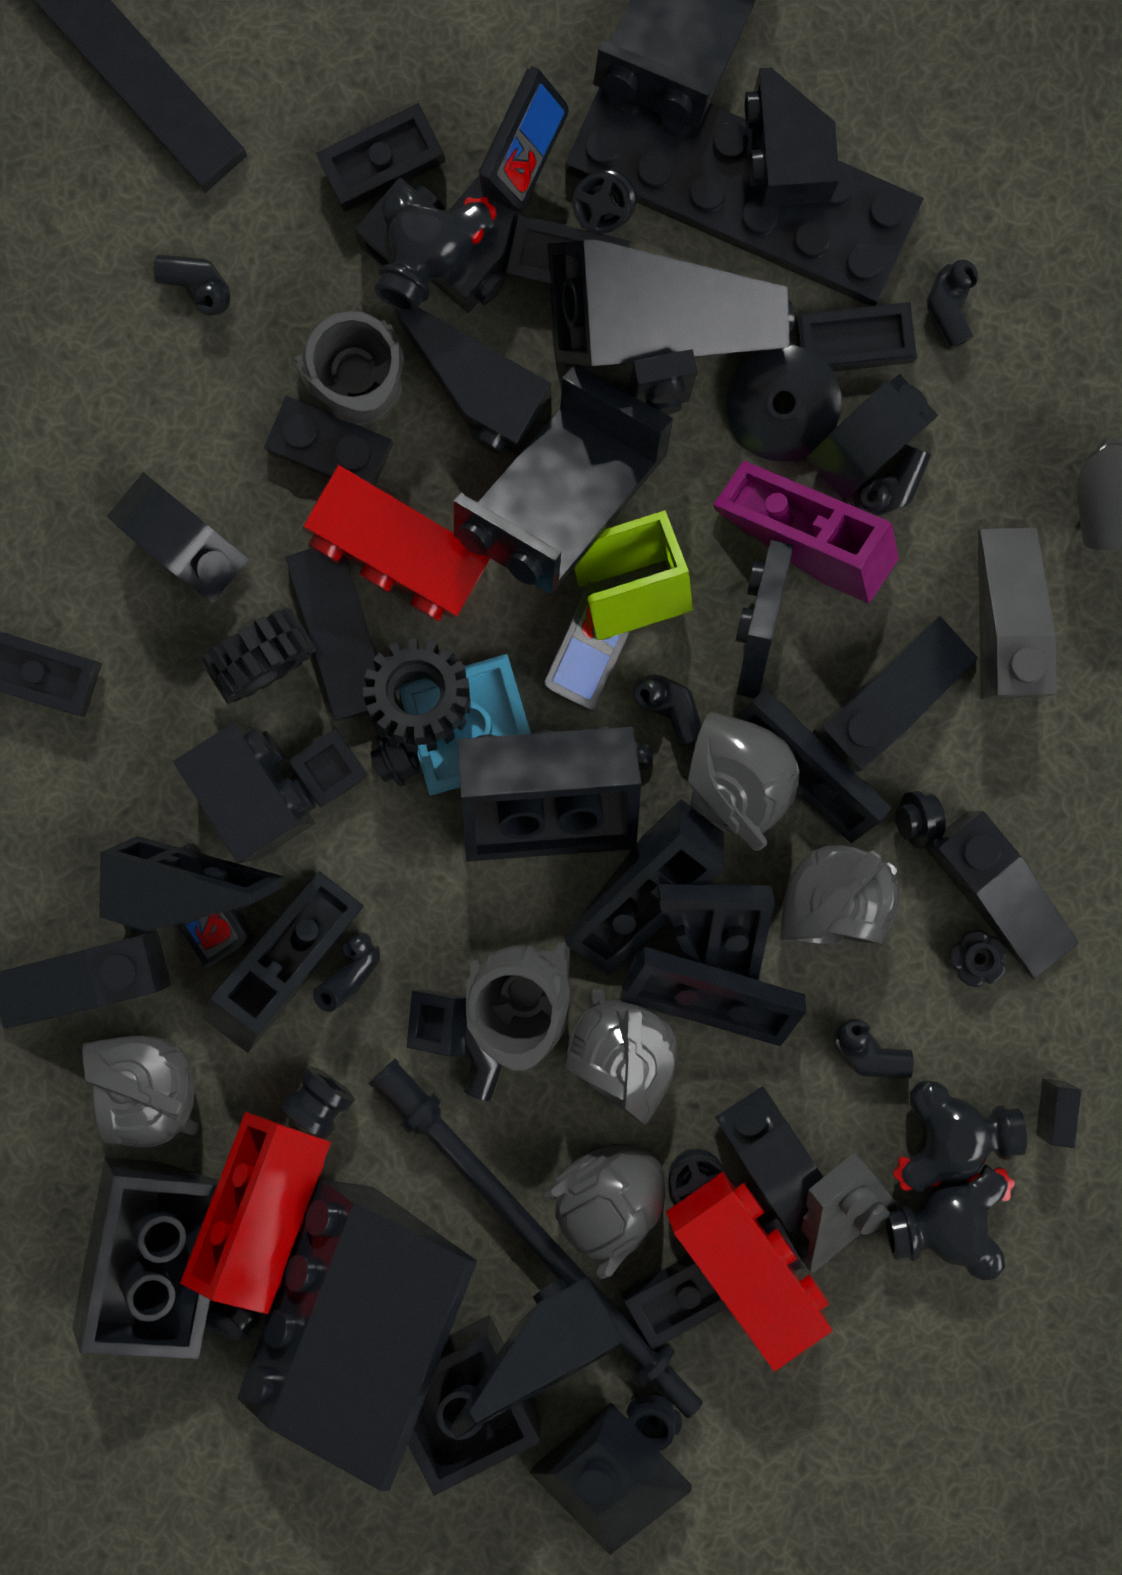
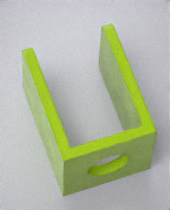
M666 510L606 529L574 567L576 580L580 587L587 586L589 581L596 583L662 561H666L669 569L589 595L587 600L594 632L598 640H604L693 611L689 570Z

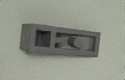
M1037 528L979 529L981 700L1039 699L1057 694L1056 635Z

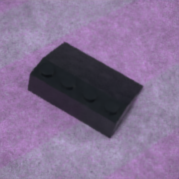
M321 1179L313 1201L307 1210L305 1222L292 1256L286 1265L284 1277L271 1311L265 1320L263 1332L250 1366L244 1375L237 1399L270 1430L380 1491H390L477 1260L376 1188Z

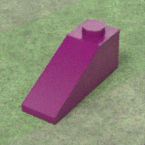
M744 460L713 504L715 511L769 547L771 540L793 544L791 563L819 582L870 604L899 560L891 522Z

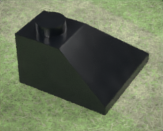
M611 1402L537 1462L530 1471V1474L609 1555L688 1495L692 1488L691 1483Z

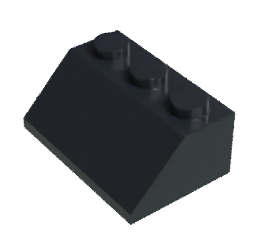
M599 726L589 730L561 732L542 730L533 734L506 736L486 734L475 738L457 739L466 862L633 849L637 844L641 778L633 726L617 728Z
M104 1158L72 1326L80 1353L199 1359L210 1299L185 1287L180 1282L219 1180L162 1162Z

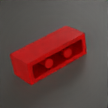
M340 465L337 466L303 525V532L312 537L308 543L310 548L336 563L339 562L342 555L363 567L358 574L361 578L388 593L393 585L413 596L409 603L412 608L437 622L440 621L443 614L451 619L458 616L490 560L486 555H477L470 552L461 544L459 539L454 537L453 532Z
M245 1112L180 1284L211 1301L268 1314L275 1293L281 1285L283 1272L296 1236L302 1228L304 1214L317 1179L323 1171L324 1160L331 1142Z
M722 1172L667 1210L666 1214L675 1236L775 1372L833 1331L822 1311L830 1303L810 1274L800 1279L790 1264L798 1258L780 1231L775 1229L768 1234L757 1218L765 1212L747 1185L743 1183L735 1188L725 1173Z

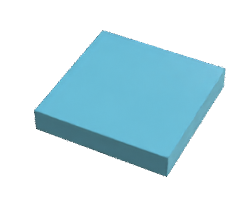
M507 654L464 666L469 682L471 700L470 713H466V725L462 731L458 728L454 730L455 739L450 743L446 744L443 739L437 741V750L428 752L426 745H418L417 754L430 796L461 787L457 739L475 738L486 734L496 736L531 734ZM427 678L400 685L398 688L404 710L408 714L420 715L427 713L436 706L440 698L438 686Z

